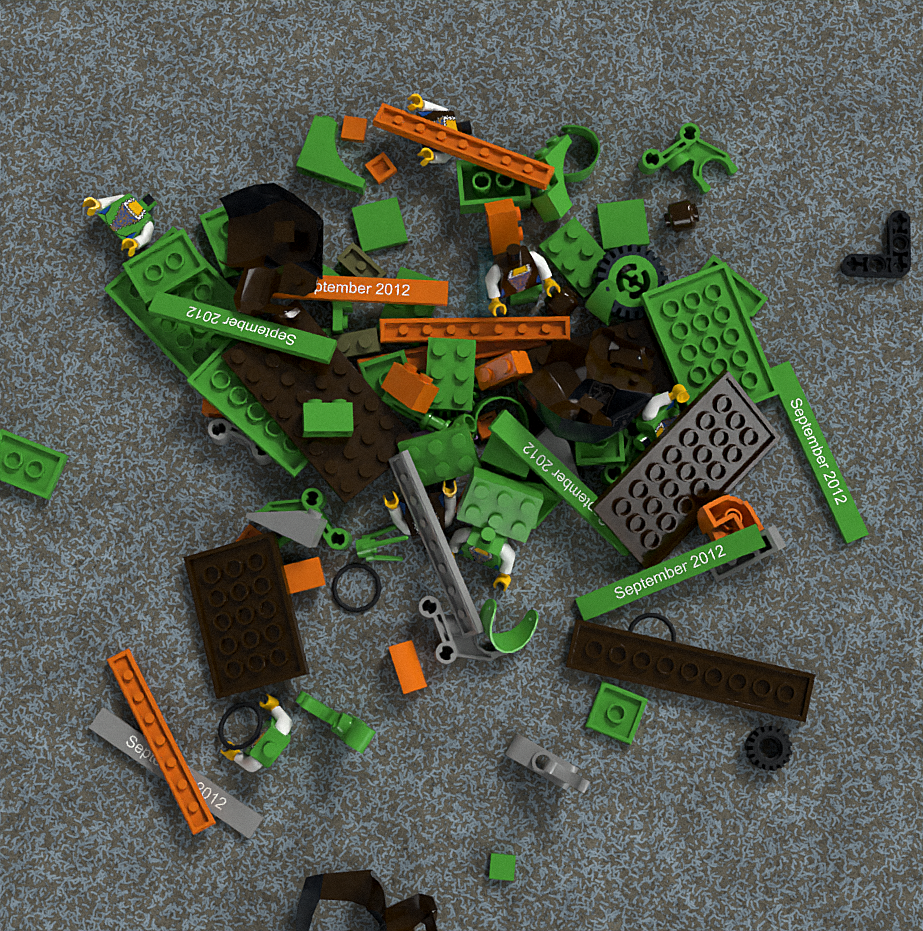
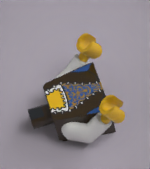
M412 94L407 98V100H411L414 103L407 106L408 110L414 111L418 109V112H416L417 116L467 135L472 134L470 120L456 123L454 111H449L445 107L422 100L418 94ZM423 144V149L417 154V156L425 158L420 162L422 166H426L428 163H446L453 157Z
M514 243L507 246L506 252L494 257L493 266L485 277L488 297L492 299L488 309L494 316L497 317V307H499L502 314L507 312L506 306L499 301V298L502 299L542 284L541 280L545 281L543 288L548 296L552 297L549 293V289L552 286H555L560 293L559 285L551 279L552 274L545 259L534 251L529 252L526 246H519Z
M455 480L453 488H446L444 481L442 484L443 491L427 494L443 533L445 528L451 525L456 513L455 493L457 492V482ZM392 491L394 494L392 501H387L385 495H383V501L388 507L393 523L405 535H411L412 539L420 538L421 536L405 499L399 500L394 491Z

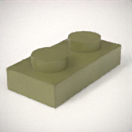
M353 242L336 258L354 277L385 278L387 276V273Z
M378 328L331 336V339L337 341V348L347 359L382 352Z

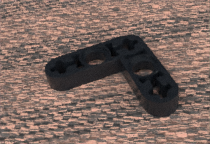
M896 210L887 219V255L849 254L841 262L842 273L848 277L898 279L904 277L911 268V224L908 213ZM897 217H899L900 221H904L899 228V233H895L898 230V224L893 222ZM894 239H901L904 242L903 250L894 248ZM905 255L900 258V266H904V268L898 272V268L894 267V265L898 262V256ZM852 260L854 265H861L863 260H865V272L862 271V266H858L852 271L851 267L847 266V264ZM878 261L882 267L881 271H872L869 266L870 262Z

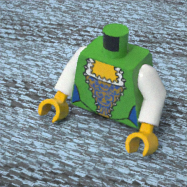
M130 193L97 200L88 197L84 200L82 207H91L87 210V215L92 216L96 210L99 211L97 214L101 220L122 241L121 250L129 249L128 256H134L135 250H139L150 243L155 221L148 212L157 205V202L149 193L139 202Z
M675 385L671 393L668 391L662 394L657 393L636 418V425L640 434L633 442L639 450H645L678 417L680 410L677 401L684 403L690 398L683 385Z
M472 525L470 528L466 527L456 530L448 544L454 559V553H457L500 571L501 573L495 579L493 587L496 588L498 583L501 582L504 585L503 591H506L511 582L508 574H511L515 560V552L508 544L507 536L495 533L494 529L490 527L481 528Z
M266 694L268 696L266 704L262 701L259 702L262 708L271 712V716L262 726L257 739L242 751L229 749L224 752L220 750L226 758L231 761L234 760L249 772H255L261 767L268 769L291 740L292 720L279 706V700L269 694Z

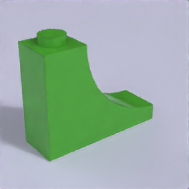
M315 115L296 164L298 173L364 195L367 187L366 180L351 172L338 156L336 150V140L339 131L337 122L326 115L322 117Z

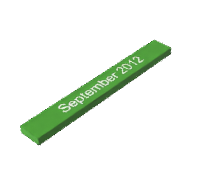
M160 291L156 292L148 309L149 315L328 365L337 346V341L331 338Z
M787 361L770 368L780 391L777 397L844 543L847 544L868 535L866 526L790 362Z
M506 409L502 410L488 429L620 554L627 556L629 554L628 550L590 509V506L598 497Z
M754 524L580 596L575 600L584 621H587L766 546L757 525Z

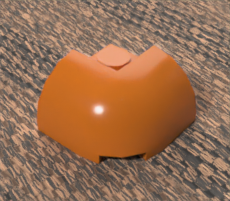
M730 494L721 496L702 506L697 514L698 525L702 535L707 533L712 542L754 524L757 525L759 531L764 529L751 505L747 501L730 496Z

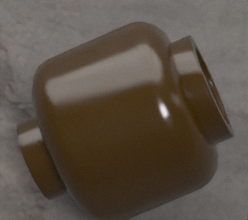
M688 199L669 204L667 208L668 213H664L666 227L671 226L672 230L676 233L694 229L696 222L700 221L696 203L692 204Z
M565 284L563 287L559 286L560 293L554 287L550 292L552 297L547 295L544 299V304L547 307L545 312L550 317L570 316L579 305L577 301L579 296Z

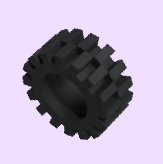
M760 726L747 737L746 755L757 768L775 771L778 768H783L784 764L789 762V756L793 752L791 751L792 742L789 741L790 737L788 734H785L781 728L776 726ZM766 738L773 739L778 746L776 755L771 758L764 757L760 752V743Z

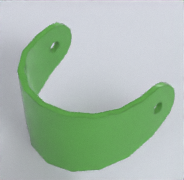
M564 125L561 127L562 132L584 137L591 143L594 149L595 160L588 168L576 173L563 174L564 182H580L588 178L595 169L600 154V141L596 134L586 127Z
M610 279L603 280L585 304V308L607 326L613 318L610 312L618 290L617 284Z
M496 394L486 396L476 403L471 413L477 426L478 414L484 405L492 400L506 399L518 410L522 425L529 431L526 410L521 403L511 397ZM476 428V431L473 432L474 435H475L474 438H476V436H477V428Z
M487 599L481 608L479 618L484 627V632L491 643L502 653H514L522 649L530 641L539 619L538 612L532 609L529 610L518 626L510 631L492 633L497 604L494 599Z

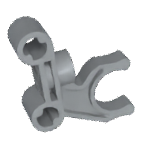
M215 419L209 424L208 433L216 445H225L232 440L250 448L253 458L258 464L267 465L272 462L273 459L267 454L259 455L258 451L260 448L232 423L224 419ZM221 429L226 430L224 434L219 433L218 436L214 435L215 431L220 432Z
M426 596L419 602L417 606L418 615L422 619L432 620L440 642L433 653L434 659L439 665H449L456 657L490 662L497 657L508 654L502 653L499 650L494 652L485 651L479 646L476 635L464 639L454 614L444 616L440 602L435 597ZM428 602L429 605H434V613L429 614L428 611H423V603ZM442 648H448L451 651L448 660H443L439 654L442 652Z
M516 733L505 753L506 756L565 790H568L571 785L585 793L590 784L588 780L576 774L579 768ZM540 755L548 757L543 769H539L535 762L536 758Z

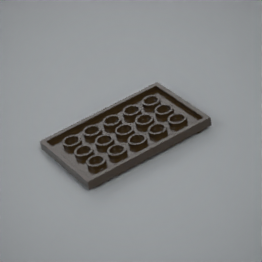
M271 531L184 557L216 699L310 674L276 532Z

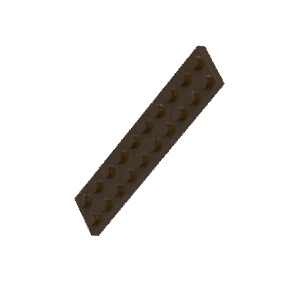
M577 619L575 620L565 667L805 723L816 675Z

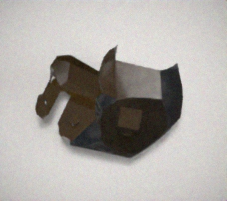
M275 183L255 184L219 198L229 219L227 264L221 260L219 261L235 271H243L233 298L237 311L253 317L265 313L279 314L280 318L285 319L300 317L302 311L297 307L271 304L270 300L274 293L302 297L309 293H314L318 281L323 279L324 220L314 209L295 194Z

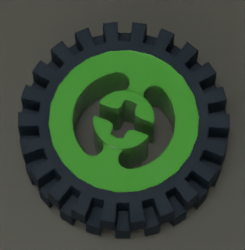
M637 244L623 245L603 255V259L598 261V267L593 271L595 278L592 279L595 289L603 280L607 279L613 280L618 287L610 312L611 316H618L619 319L629 320L647 315L640 297L631 299L629 293L639 291L641 288L638 286L643 285V283L644 286L641 294L663 286L665 281H668V275L664 276L663 272L666 270L665 265H660L659 262L662 260L660 257L655 258L653 256L655 252L652 250L647 251L646 247H637ZM623 266H629L631 271L622 273L620 275L622 279L616 281L619 270ZM631 278L630 283L633 284V286L629 287V281L626 279Z

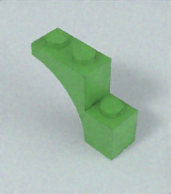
M568 134L558 137V135L552 136L545 142L547 144L545 147L534 153V160L555 167V172L546 190L537 188V193L531 199L544 223L562 218L573 206L567 194L563 176L565 154L572 143Z

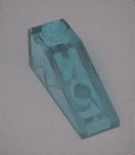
M478 247L477 249L478 317H496L488 309L492 299L488 297L485 277L493 266V260L496 256H493L492 249L488 247ZM506 297L499 298V301L504 305L506 304ZM497 307V317H503V314L500 312L499 307Z

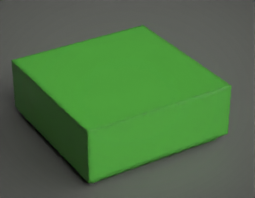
M491 853L489 879L514 881L516 855Z

